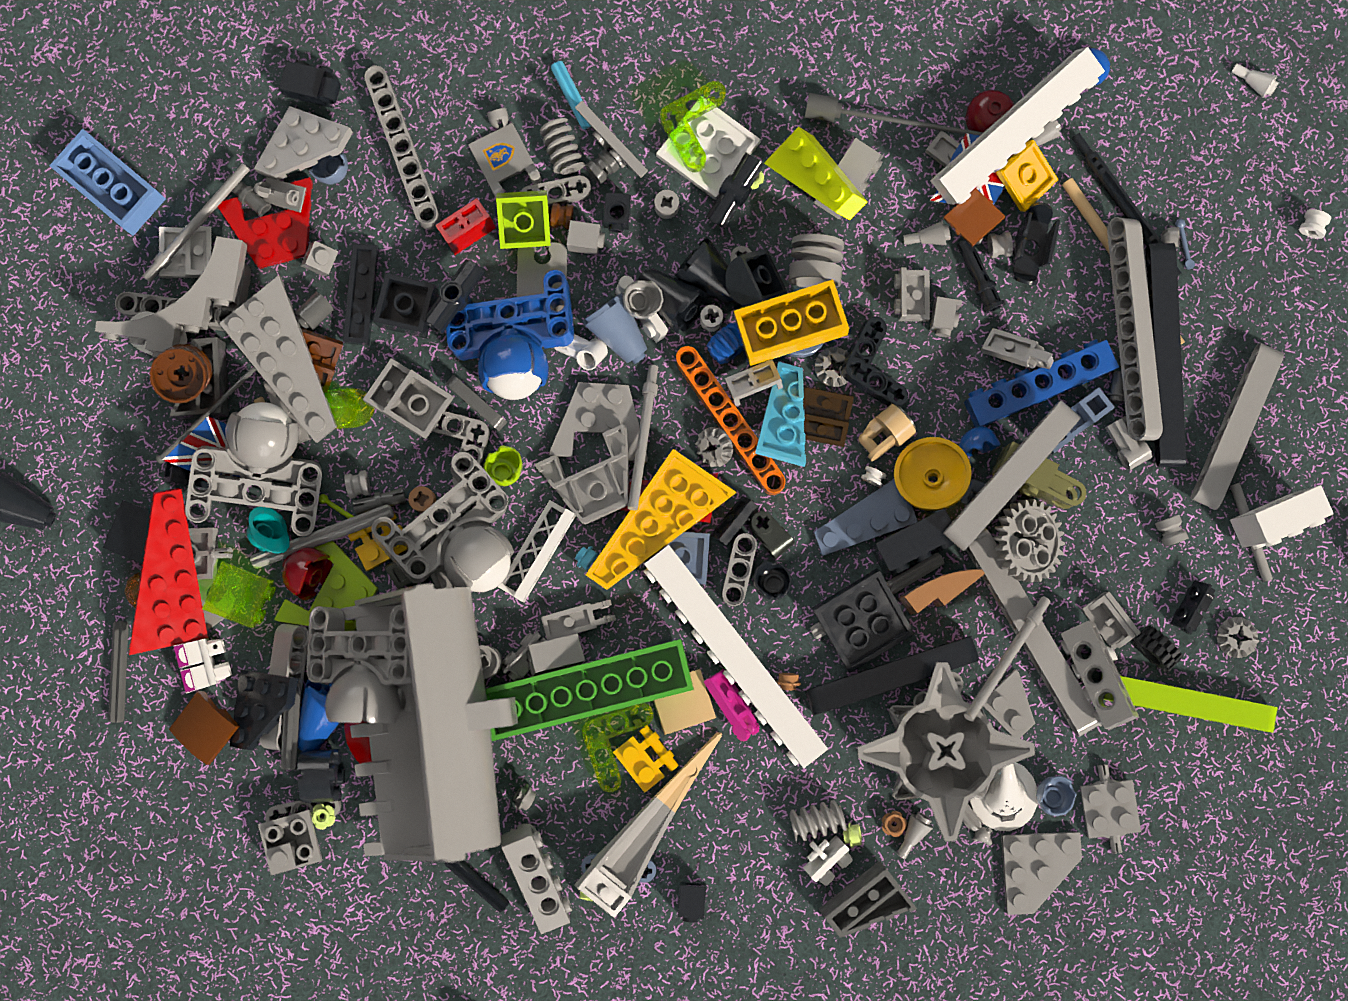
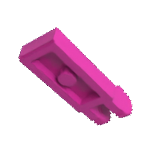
M723 669L705 680L704 684L730 724L733 725L732 731L737 736L736 738L744 742L750 738L751 734L755 735L758 733L760 728L752 714L751 708L738 694L740 691L734 683L731 685L722 672L725 670Z

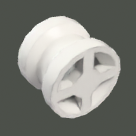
M1307 210L1304 216L1306 219L1305 223L1301 224L1299 231L1311 238H1323L1326 233L1325 226L1330 223L1331 216L1320 210Z

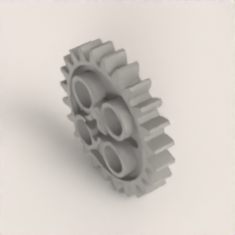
M1036 499L1011 503L1010 509L1003 510L1005 516L998 517L1002 525L995 526L999 536H995L993 539L999 541V545L994 550L1001 552L997 560H1004L1002 569H1009L1008 576H1015L1016 581L1041 582L1042 578H1049V573L1056 572L1054 565L1061 564L1057 556L1064 555L1059 549L1060 546L1065 545V542L1060 540L1064 532L1058 531L1062 523L1054 521L1057 513H1050L1051 507L1044 506L1043 501L1036 502Z

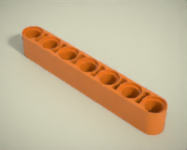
M690 346L680 348L676 354V365L719 428L727 433L732 441L733 448L763 491L769 495L779 494L785 486V477L772 458L755 454L758 443L757 436L699 353ZM685 354H690L694 357V362L690 365H685L680 361V358ZM703 374L708 377L709 381L706 385L700 386L695 383V377ZM712 395H719L723 403L719 406H713L710 404L709 398ZM728 415L734 416L737 419V424L733 427L726 426L723 422L724 417ZM741 436H748L752 444L747 448H743L738 444L737 440ZM756 456H761L765 459L766 466L758 469L753 466L752 459ZM769 477H776L780 481V487L778 489H770L767 486L766 480Z

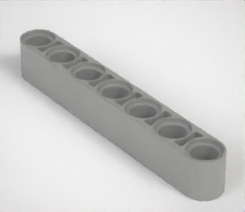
M371 66L365 72V82L415 217L421 227L426 230H434L437 228L435 225L441 222L440 213L392 84L382 67ZM378 77L383 78L380 84H373L374 79ZM392 100L389 106L381 107L383 101ZM393 122L400 123V126L397 129H389V126ZM403 144L409 145L405 152L397 151L399 146ZM408 168H417L413 175H406ZM417 190H425V194L421 198L414 197ZM425 213H434V216L431 220H422L423 215Z
M1258 343L1254 348L1191 494L1192 500L1214 510L1218 509L1221 505L1283 361V352L1262 343Z
M1060 400L943 534L964 551L1081 417Z

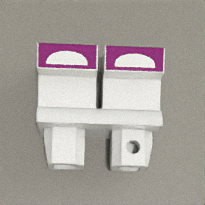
M202 639L174 646L179 668L204 662V665L180 671L186 693L220 683L219 680L232 675L229 662L215 665L213 655L226 652L223 639Z

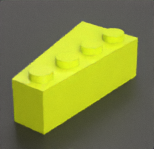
M800 127L764 163L848 220H851L867 203V200L816 138Z

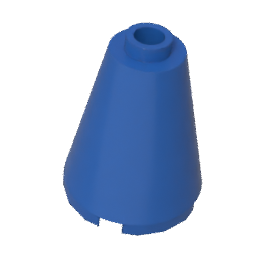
M308 679L305 684L299 714L298 748L301 751L319 750L340 723L329 722L325 711L326 697L334 683H329L328 686L312 682Z

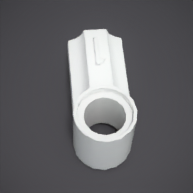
M562 329L558 335L563 334L566 330ZM575 334L572 343L568 346L554 347L557 351L576 359L578 364L585 370H593L608 353L606 344L600 339L595 338L588 341Z

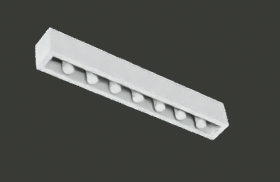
M1086 47L1074 51L930 180L948 204H962L971 196L970 192L975 187L979 188L990 179L988 176L994 170L1002 169L1008 163L1007 159L1012 154L1016 155L1026 147L1025 143L1030 138L1033 139L1044 131V125L1049 121L1053 122L1063 114L1061 111L1063 108L1077 102L1081 98L1080 93L1083 90L1090 89L1099 82L1098 77L1105 71L1090 49Z

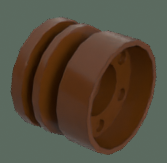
M176 344L160 353L152 362L149 372L150 382L155 392L164 400L173 403H186L195 399L209 385L212 377V365L207 355L198 347L190 344ZM182 366H185V371H189L185 377H182V372L178 371Z

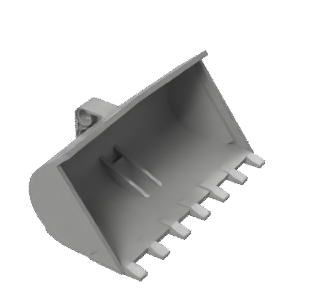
M425 584L355 600V606L341 608L344 613L345 621L356 620L357 631H389L392 609L399 605L403 606L416 711L399 712L396 723L367 722L350 726L352 738L369 737L372 761L356 764L355 773L356 777L374 776L376 800L359 804L360 816L378 815L380 840L363 844L365 856L383 855L384 860L455 862L464 860L465 853L500 845L501 836L491 728L512 726L518 723L515 697L487 700L471 588L434 589L433 584Z

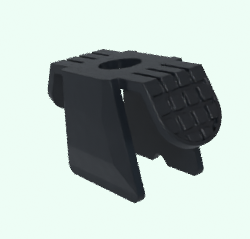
M1038 202L1029 207L1024 223L1020 226L1014 239L1012 261H1015L1012 277L1014 280L1028 285H1037L1039 268L1048 266L1052 262L1058 236L1059 219H1056L1048 232V227L1053 217V209L1046 203ZM1027 241L1037 243L1039 250L1036 255L1029 256L1024 252Z

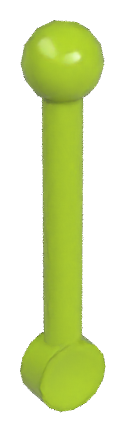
M319 495L318 501L321 504H327L348 519L354 517L330 501L327 495Z

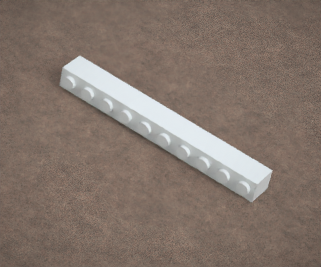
M669 545L644 564L647 569L643 572L652 583L657 580L663 588L659 592L669 604L673 601L678 607L675 613L684 624L689 621L694 628L691 633L699 644L703 641L707 644L710 650L706 653L715 664L721 662L726 669L722 673L731 685L735 682L742 690L738 694L747 705L751 702L757 709L754 714L763 725L768 723L774 731L770 735L779 746L782 743L785 744L789 750L786 755L795 766L800 764L805 768L827 751L828 748L672 548Z

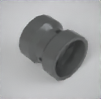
M605 149L598 154L597 159L590 160L585 165L587 171L600 185L607 179V175L615 173L620 168L616 160Z

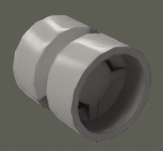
M479 646L484 679L492 678L502 669V655L498 649L492 646Z

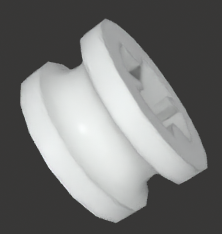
M866 466V474L862 475L861 479L874 486L882 487L881 480L886 479L887 475L873 467Z

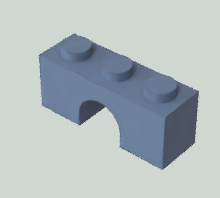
M1100 388L1095 389L1071 407L1081 418L1048 456L1057 452L1074 439L1076 435L1115 408Z

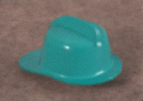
M257 507L249 513V524L246 530L249 542L259 551L266 550L272 553L286 552L290 547V541L283 517L275 510L267 507Z

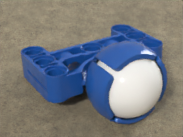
M551 270L546 273L543 280V294L472 303L471 297L468 296L467 306L457 312L447 326L448 347L459 360L479 358L478 376L482 387L486 391L495 393L499 397L508 400H519L528 397L538 390L540 386H545L548 379L549 366L547 356L542 347L544 349L565 347L572 343L574 327L570 286L563 272L559 270ZM555 283H562L559 287L552 288ZM459 293L453 294L450 299H455ZM557 306H564L562 310L554 311ZM514 312L512 317L504 318L507 313ZM465 319L462 324L455 325L458 320ZM559 329H566L563 334L555 335ZM466 342L463 348L457 349L460 343Z

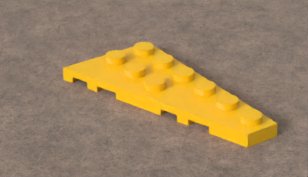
M673 449L639 497L638 510H630L588 570L586 576L608 590L736 494V492Z

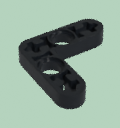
M873 316L861 326L842 364L841 374L846 381L884 405L897 404L901 406L908 400L906 388L871 366L887 331L885 321L878 316ZM875 324L877 332L869 338L868 336L873 330L872 325ZM860 343L868 346L869 354L867 356L860 353ZM853 365L856 366L855 371L857 373L855 375L851 373V366ZM870 377H875L879 380V389H873L870 386ZM894 391L897 392V396H896V397L899 398V399L896 400V401L893 399V398H894V395H893L892 393H893Z

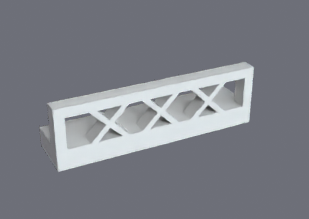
M549 500L510 565L506 578L498 587L518 600L525 602L576 517L575 513ZM551 508L563 513L557 524L548 525L546 516ZM543 521H545L546 527L540 528ZM547 530L548 539L544 546L536 548L534 536L538 532ZM530 543H532L533 549L527 550ZM534 552L535 561L531 568L523 570L521 558L524 554ZM517 565H519L520 571L514 572ZM521 574L522 583L517 591L506 586L511 576Z

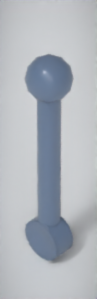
M1178 219L1175 226L1179 227L1186 260L1184 267L1187 270H1191L1194 268L1195 262L1190 258L1184 231L1185 221Z

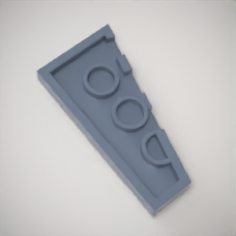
M893 479L813 533L821 556L915 524L918 521L912 505L900 495Z

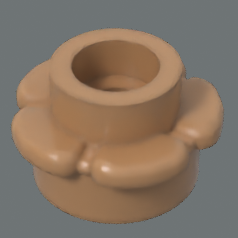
M779 673L778 681H776L777 684H781L780 688L782 690H796V686L801 685L799 674Z
M892 811L890 814L886 813L882 818V829L887 835L891 834L893 837H898L903 834L907 827L906 819L898 811ZM893 821L896 822V826H892Z

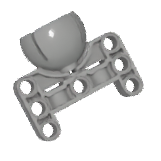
M399 605L392 609L389 631H344L345 617L341 609L315 607L309 617L307 676L312 682L334 683L327 694L325 703L328 721L359 723L363 719V721L369 723H396L399 717L400 699L393 684H413L403 606Z

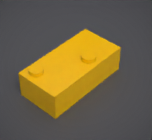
M833 279L734 311L735 321L750 366L847 336L849 331Z

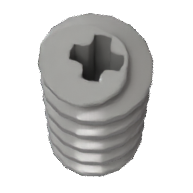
M558 118L544 124L540 129V134L544 137L543 142L547 146V154L551 155L549 159L554 164L553 171L557 174L566 175L582 169L585 165L583 162L576 163L581 158V153L573 154V151L578 149V145L570 144L575 139L574 135H566L572 130L569 125L563 126L568 119Z
M834 799L830 801V808L824 802H821L819 811L814 804L810 806V813L804 807L800 808L799 816L794 809L790 811V821L796 843L797 835H800L803 841H807L808 832H810L814 839L817 838V830H820L824 836H827L828 827L831 828L834 834L837 833V825H840L844 831H847L842 808L840 805H837Z

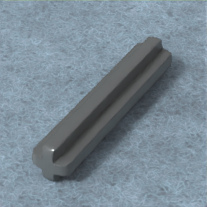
M296 693L294 706L289 711H284L280 766L283 770H294L297 765L301 697L298 693Z

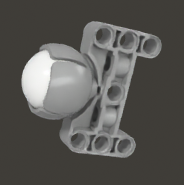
M267 402L253 403L244 407L239 412L231 413L226 424V441L229 449L201 446L193 454L185 508L187 518L195 523L203 522L209 516L212 500L293 511L291 521L293 532L299 536L311 534L315 527L322 468L316 461L290 457L297 448L299 441L298 423L291 420L283 409ZM202 452L209 453L212 457V463L208 465L201 464L198 460V455ZM307 467H313L317 470L318 474L313 479H307L303 475V470ZM220 473L234 474V475H241V476H240V477H236V476L222 475V474H220ZM198 478H204L208 481L209 487L205 490H200L195 486L194 481ZM272 480L293 482V484L273 482ZM251 485H257L261 488L262 494L258 497H252L248 494L247 488ZM304 492H309L314 496V500L309 504H304L300 501L299 496ZM195 503L202 504L205 507V513L196 515L192 512L191 506ZM305 517L311 523L309 527L302 529L296 525V520Z
M459 452L452 458L450 468L451 474L459 482L456 486L402 530L390 518L380 517L376 519L372 524V537L402 573L413 583L424 582L440 566H444L446 576L455 588L470 587L473 592H486L496 588L504 581L510 569V557L514 553L507 537L500 531L489 527L506 512L508 497L469 453ZM463 461L469 465V469L460 471L455 465ZM476 480H481L486 484V488L477 490L473 487L472 483ZM492 499H498L502 502L503 507L494 509L490 506L489 502ZM473 505L475 506L461 518V515H463ZM442 512L447 516V520L439 523L434 520V514ZM380 526H387L391 532L387 536H380L376 530ZM434 538H436V539H435L432 543H430L426 548H424L423 550H421V549H422L425 545H427L431 540H433ZM397 545H404L407 547L408 552L403 556H399L394 553L393 549ZM415 564H420L425 568V572L421 575H414L410 568Z

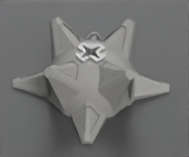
M948 662L936 663L923 703L917 706L893 705L888 710L896 732L858 747V759L898 772L892 796L896 800L915 798L927 800L944 840L956 841L968 801L975 797L983 798L998 769L1035 755L1034 743L994 730L982 708L973 721L967 720L964 714L971 704L963 701ZM940 747H944L943 753H944L945 755H943V756H942V755H939V754L942 752L941 749H940Z

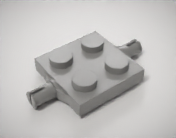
M188 528L197 579H217L218 558H232L233 554L226 553L233 552L232 548H218V528Z
M1108 764L1097 765L1100 781L1090 785L1079 786L1087 836L1089 839L1098 837L1109 838L1111 853H1122L1120 837L1129 833L1141 832L1133 780L1117 781L1110 779Z

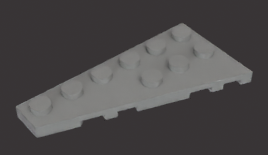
M278 275L219 324L312 439L318 443L337 428V424L321 387V381L314 368L312 357L300 325L296 320L291 301L284 288L282 277Z

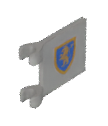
M513 123L468 144L495 198L497 193H504L500 185L501 182L525 170L533 185L542 182L540 174Z

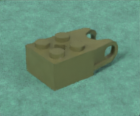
M1011 442L1003 447L990 475L993 476L1020 446L1019 444ZM1047 458L1017 491L1018 494L1026 498L1033 496L1060 509H1069L1077 506L1086 498V488L1084 485L1057 470L1059 464ZM1072 486L1077 487L1080 491V497L1078 500L1077 492ZM1066 491L1071 494V500L1067 497Z

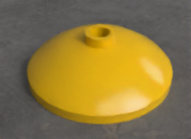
M927 437L914 441L900 453L894 468V480L898 492L909 504L922 510L938 511L953 506L966 494L971 482V465L965 452L954 442L940 437ZM931 476H935L938 478V480L934 483L930 482L928 479Z

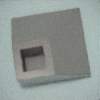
M310 810L258 824L271 875L323 861Z

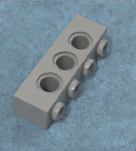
M1086 621L1061 633L1063 638L1061 645L1065 653L1071 655L1074 661L1072 669L1078 679L1081 678L1085 685L1083 693L1088 702H1093L1096 709L1094 716L1100 726H1104L1105 729L1111 730L1138 718L1139 715L1096 624L1092 621ZM1085 646H1089L1092 651L1091 656L1084 660L1081 651ZM1100 669L1103 674L1102 680L1095 683L1092 679V674L1095 670ZM1107 693H1111L1114 697V702L1110 707H1106L1103 703V698Z
M531 824L501 835L503 852L540 933L544 934L570 923L569 912L572 911V906L568 897H563L560 890H563L559 876H553L551 868H553V864L549 854H543L541 847L544 845L538 831L534 832ZM526 854L534 855L532 858L529 859L523 858V856ZM536 876H542V877H543V878L540 879V880H534V879H533V878L536 877ZM545 898H553L551 901H543Z

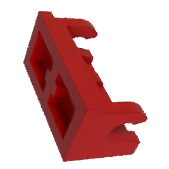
M478 198L435 225L454 255L496 229L491 217Z

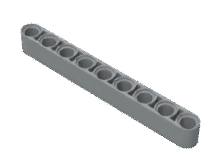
M1115 217L1108 224L1107 235L1127 430L1133 440L1155 441L1161 436L1163 425L1142 227L1136 219Z
M984 528L965 550L975 567L984 571L985 574L981 577L1017 635L1025 623V616L1030 610L1034 609V606L1019 581L1015 580V576H1008L1009 569H1002L1004 560H997L1001 552L994 550L997 544L989 531ZM1041 621L1037 628H1033L1022 646L1073 732L1080 737L1099 726L1094 716L1095 709L1091 702H1088L1081 685Z

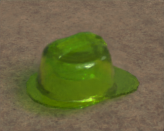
M356 388L333 389L326 393L324 392L337 424L335 429L356 428L370 421L374 414V408L363 401L367 392Z

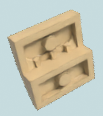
M700 669L690 672L694 690L653 700L664 735L716 718Z

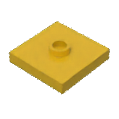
M1028 140L1025 143L1026 147L1021 152L1007 160L1008 163L1002 169L996 171V174L1020 212L1027 211L1032 204L1058 181L1057 176L1034 140Z

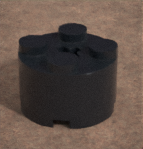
M340 749L309 750L300 753L298 770H301V779H298V791L302 802L341 801L342 791L340 785L345 784V770L340 769L339 766L341 764Z

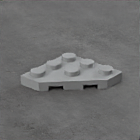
M289 106L254 169L261 175L279 181L287 177L286 174L296 169L302 171L318 164V160L328 155L334 157L341 154L353 132L347 126Z
M1080 832L1001 835L1006 914H1034L1082 859Z

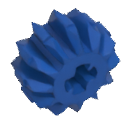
M729 323L726 327L716 332L707 344L710 355L719 364L734 360L736 356L745 350L736 323Z

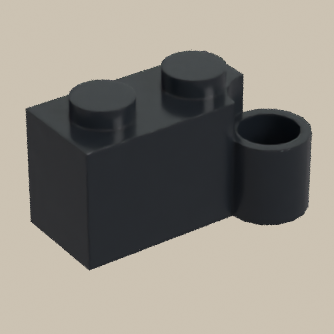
M286 60L279 85V90L284 97L332 108V105L337 103L341 83L338 77L333 75L331 68L326 66L312 67L301 60H295V62Z

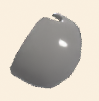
M634 281L624 290L622 296L623 307L632 317L638 319L649 318L661 309L663 303L662 290L653 281Z

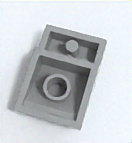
M391 358L363 398V401L406 429L427 439L454 397Z

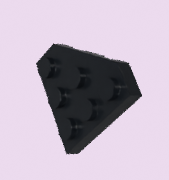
M240 670L233 718L239 727L230 738V747L254 750L260 744L258 740L263 734H269L280 721L279 716L294 706L298 678Z

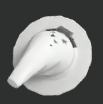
M1013 763L996 771L983 798L975 797L969 801L973 811L984 825L997 831H1012L1022 827L1032 818L1038 805L1036 797L1037 786L1033 776L1024 766Z

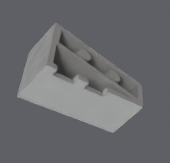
M855 138L838 166L858 191L863 194L869 185L866 181L872 173L875 175L881 167L883 155ZM817 199L814 203L837 219L843 217Z

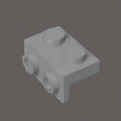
M901 267L898 274L894 275V289H898V299L894 300V314H898V321L928 322L930 320L929 270H907L906 267Z

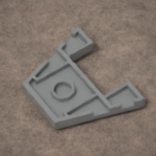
M578 382L549 455L573 458L575 432L604 433L624 424L627 428L628 461L634 462L640 426L629 385ZM646 453V456H645V462H646V463H648L647 453Z
M624 424L602 433L611 458L566 478L560 460L556 455L535 464L538 471L544 475L548 483L563 498L562 500L575 513L582 524L586 525L628 506L630 480L627 428Z

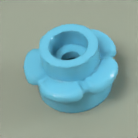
M592 546L588 547V549L583 547L575 557V560L578 561L577 567L587 570L593 564L598 553L592 550Z

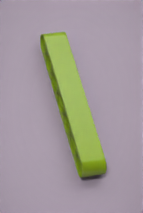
M1120 676L1134 706L1274 733L1278 707ZM1107 693L1103 700L1114 702V697L1111 693Z

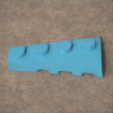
M778 362L777 370L782 379L783 388L778 390L777 385H773L771 388L755 454L804 467L806 464L803 368Z

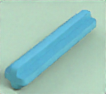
M558 61L552 64L551 70L583 130L590 128L591 126L575 109V106L583 100L564 63Z

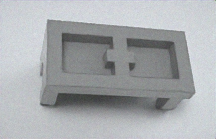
M772 359L725 378L729 393L736 407L741 405L739 399L773 385H777L778 390L783 388L782 379Z
M1103 592L1081 609L1087 618L1096 624L1100 635L1113 650L1117 647L1121 648L1141 633L1110 592Z
M578 634L528 645V651L526 652L532 677L578 666L585 661Z

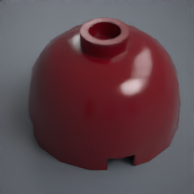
M992 89L982 91L972 99L967 107L965 115L967 128L971 131L984 133L1014 106V102L1002 91Z
M302 548L287 556L283 562L282 571L285 587L302 600L313 598L317 594L314 590L318 587L319 583L323 586L332 569V561L328 560L330 556L315 548Z

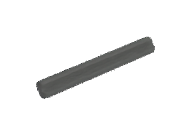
M115 621L113 623L108 720L112 723L124 721L129 623L126 621Z

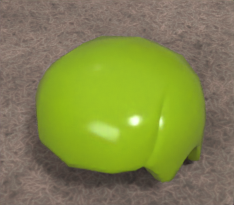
M503 445L499 446L497 451L488 454L483 468L498 486H509L519 479L523 465L520 453L513 447Z

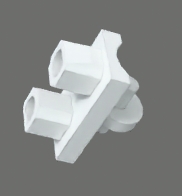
M835 836L829 843L825 839L819 846L812 841L809 845L814 851L807 857L810 861L803 868L815 882L819 881L827 886L835 877L829 869L836 862L842 868H845L853 859L848 853V847Z

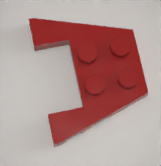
M310 177L290 183L306 188L301 213L288 209L246 221L242 204L238 197L222 201L219 204V210L239 240H242L247 245V252L259 269L305 256L309 245V218L312 203L311 190L313 189V182Z

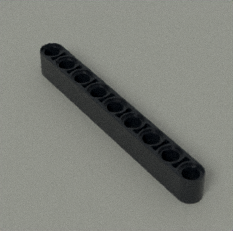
M1175 243L1147 244L1145 252L1146 273L1163 425L1161 436L1154 441L1155 461L1158 468L1184 467L1186 464V438Z

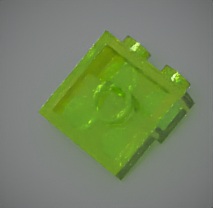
M222 561L202 609L249 628H255L256 624L260 625L265 618L266 611L263 610L266 600L270 601L275 593L276 587L272 586L274 580Z

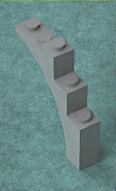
M217 236L212 255L202 275L192 288L175 303L155 314L136 320L121 322L96 321L95 331L102 334L103 339L119 341V337L128 338L129 343L144 345L146 341L145 349L153 353L152 357L157 358L166 349L179 344L182 327H184L183 331L199 333V329L208 330L212 301H214V305L229 307L230 304L238 305L247 245L242 240Z

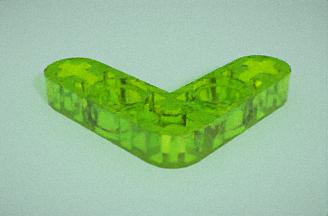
M718 81L709 82L663 107L660 112L662 127L684 166L691 172L697 173L704 169L706 154L688 122L724 103L726 89ZM712 89L715 92L720 91L718 99L714 96L709 97ZM701 94H703L704 99L709 97L706 102L708 105H704V100L700 96ZM690 100H696L699 102L700 108L694 112L689 111L686 108V103ZM669 112L672 115L676 114L675 121L678 127L675 130L670 119L666 120L667 113ZM679 133H687L690 136V141L684 145L679 144L676 141V137ZM690 148H692L696 158L701 157L698 165L694 162L690 163L691 155L688 151Z
M641 703L586 722L583 726L582 735L602 790L614 792L618 790L622 782L609 738L650 724L654 713L648 704ZM639 707H642L644 711H649L650 715L646 716L647 721L642 722L638 718L633 720L635 726H629L630 722L625 714L626 711L630 710L631 716L638 713ZM619 715L625 719L626 724L623 729L615 730L612 728L611 719L614 716ZM606 719V725L611 734L605 735V730L598 733V738L595 739L592 735H587L590 724L600 727L603 726L601 720ZM600 748L606 749L609 752V760L605 763L596 761V750ZM613 763L614 768H609L612 777H617V780L614 782V787L610 788L609 784L604 785L603 780L606 779L605 770L599 773L598 768L607 767Z

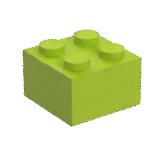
M547 190L497 193L496 203L500 249L551 246Z

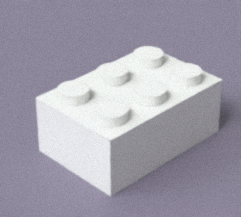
M1320 485L1290 493L1230 519L1241 547L1252 546L1255 550L1264 546L1276 545L1282 542L1281 538L1301 534L1304 532L1303 529L1309 526L1310 528L1325 523L1324 518L1334 513Z

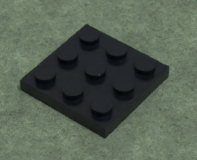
M877 568L811 608L849 673L915 634L883 575Z

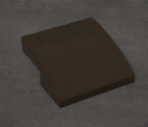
M804 386L805 440L844 447L854 396Z

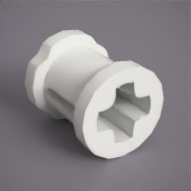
M715 305L704 307L700 315V324L703 329L714 332L722 324V310ZM708 314H712L713 317H717L715 319V323H711L710 320H706L708 319Z

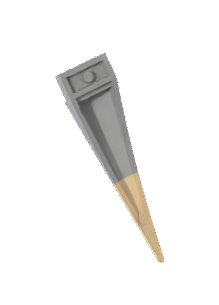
M717 732L590 862L589 868L576 882L575 886L614 918L632 897L671 819L722 736L720 732Z

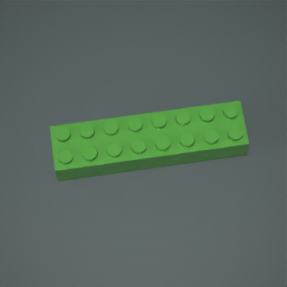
M682 639L487 688V700L515 697L518 723L515 725L491 728L492 741L694 690Z

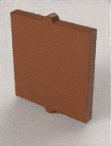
M977 189L970 193L971 196L968 200L958 204L944 216V220L956 230V235H961L972 247L1005 218V215L993 205V200H988Z

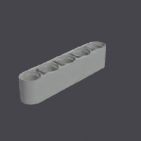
M281 624L276 629L269 674L298 678L296 693L301 696L308 652L309 631L304 626ZM284 712L279 716L280 721L270 733L263 734L259 739L263 748L281 751Z

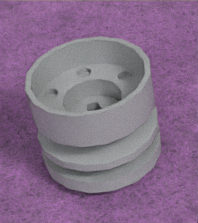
M802 234L793 237L791 246L794 249L791 250V257L799 261L790 263L788 282L798 287L807 288L833 279L835 287H840L842 267L835 263L843 260V253L841 251L844 249V241L840 238L823 234Z

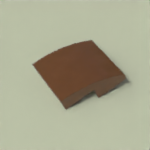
M301 328L314 368L321 381V387L323 392L327 393L343 341Z
M197 691L169 730L196 758L204 764L210 765L239 726L226 709H218L205 691Z

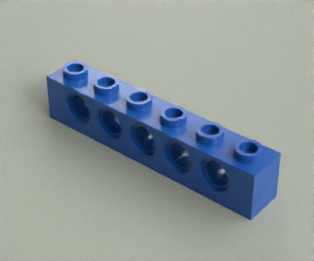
M1095 339L1084 344V350L1075 352L1072 349L1061 354V359L1053 362L1050 369L1038 367L1039 369L1030 372L1027 368L1014 374L1015 379L1007 382L1004 378L992 383V389L984 392L980 388L969 393L970 398L964 404L975 428L984 427L1113 372L1119 368V365L1108 341L1105 340L1099 343ZM1081 358H1087L1090 361V369H1086L1081 365ZM1059 367L1066 369L1068 372L1067 379L1059 376ZM1035 377H1040L1044 380L1045 388L1042 389L1036 386ZM1012 387L1021 389L1022 398H1016L1012 395ZM993 396L999 400V408H993L989 405V397Z

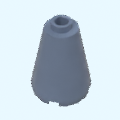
M622 292L597 309L592 315L590 314L582 323L626 363L632 361L633 364H636L646 357L644 352L647 350L635 318L623 307Z

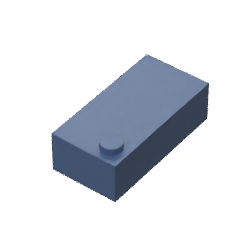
M84 129L75 136L49 165L132 236L166 200L157 190Z

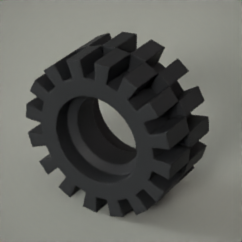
M1147 625L1133 639V643L1138 648V651L1143 653L1145 658H1148L1152 664H1155L1157 668L1162 669L1164 672L1168 673L1183 658L1179 648L1175 647L1176 645L1167 636H1164L1161 631H1157L1155 627Z

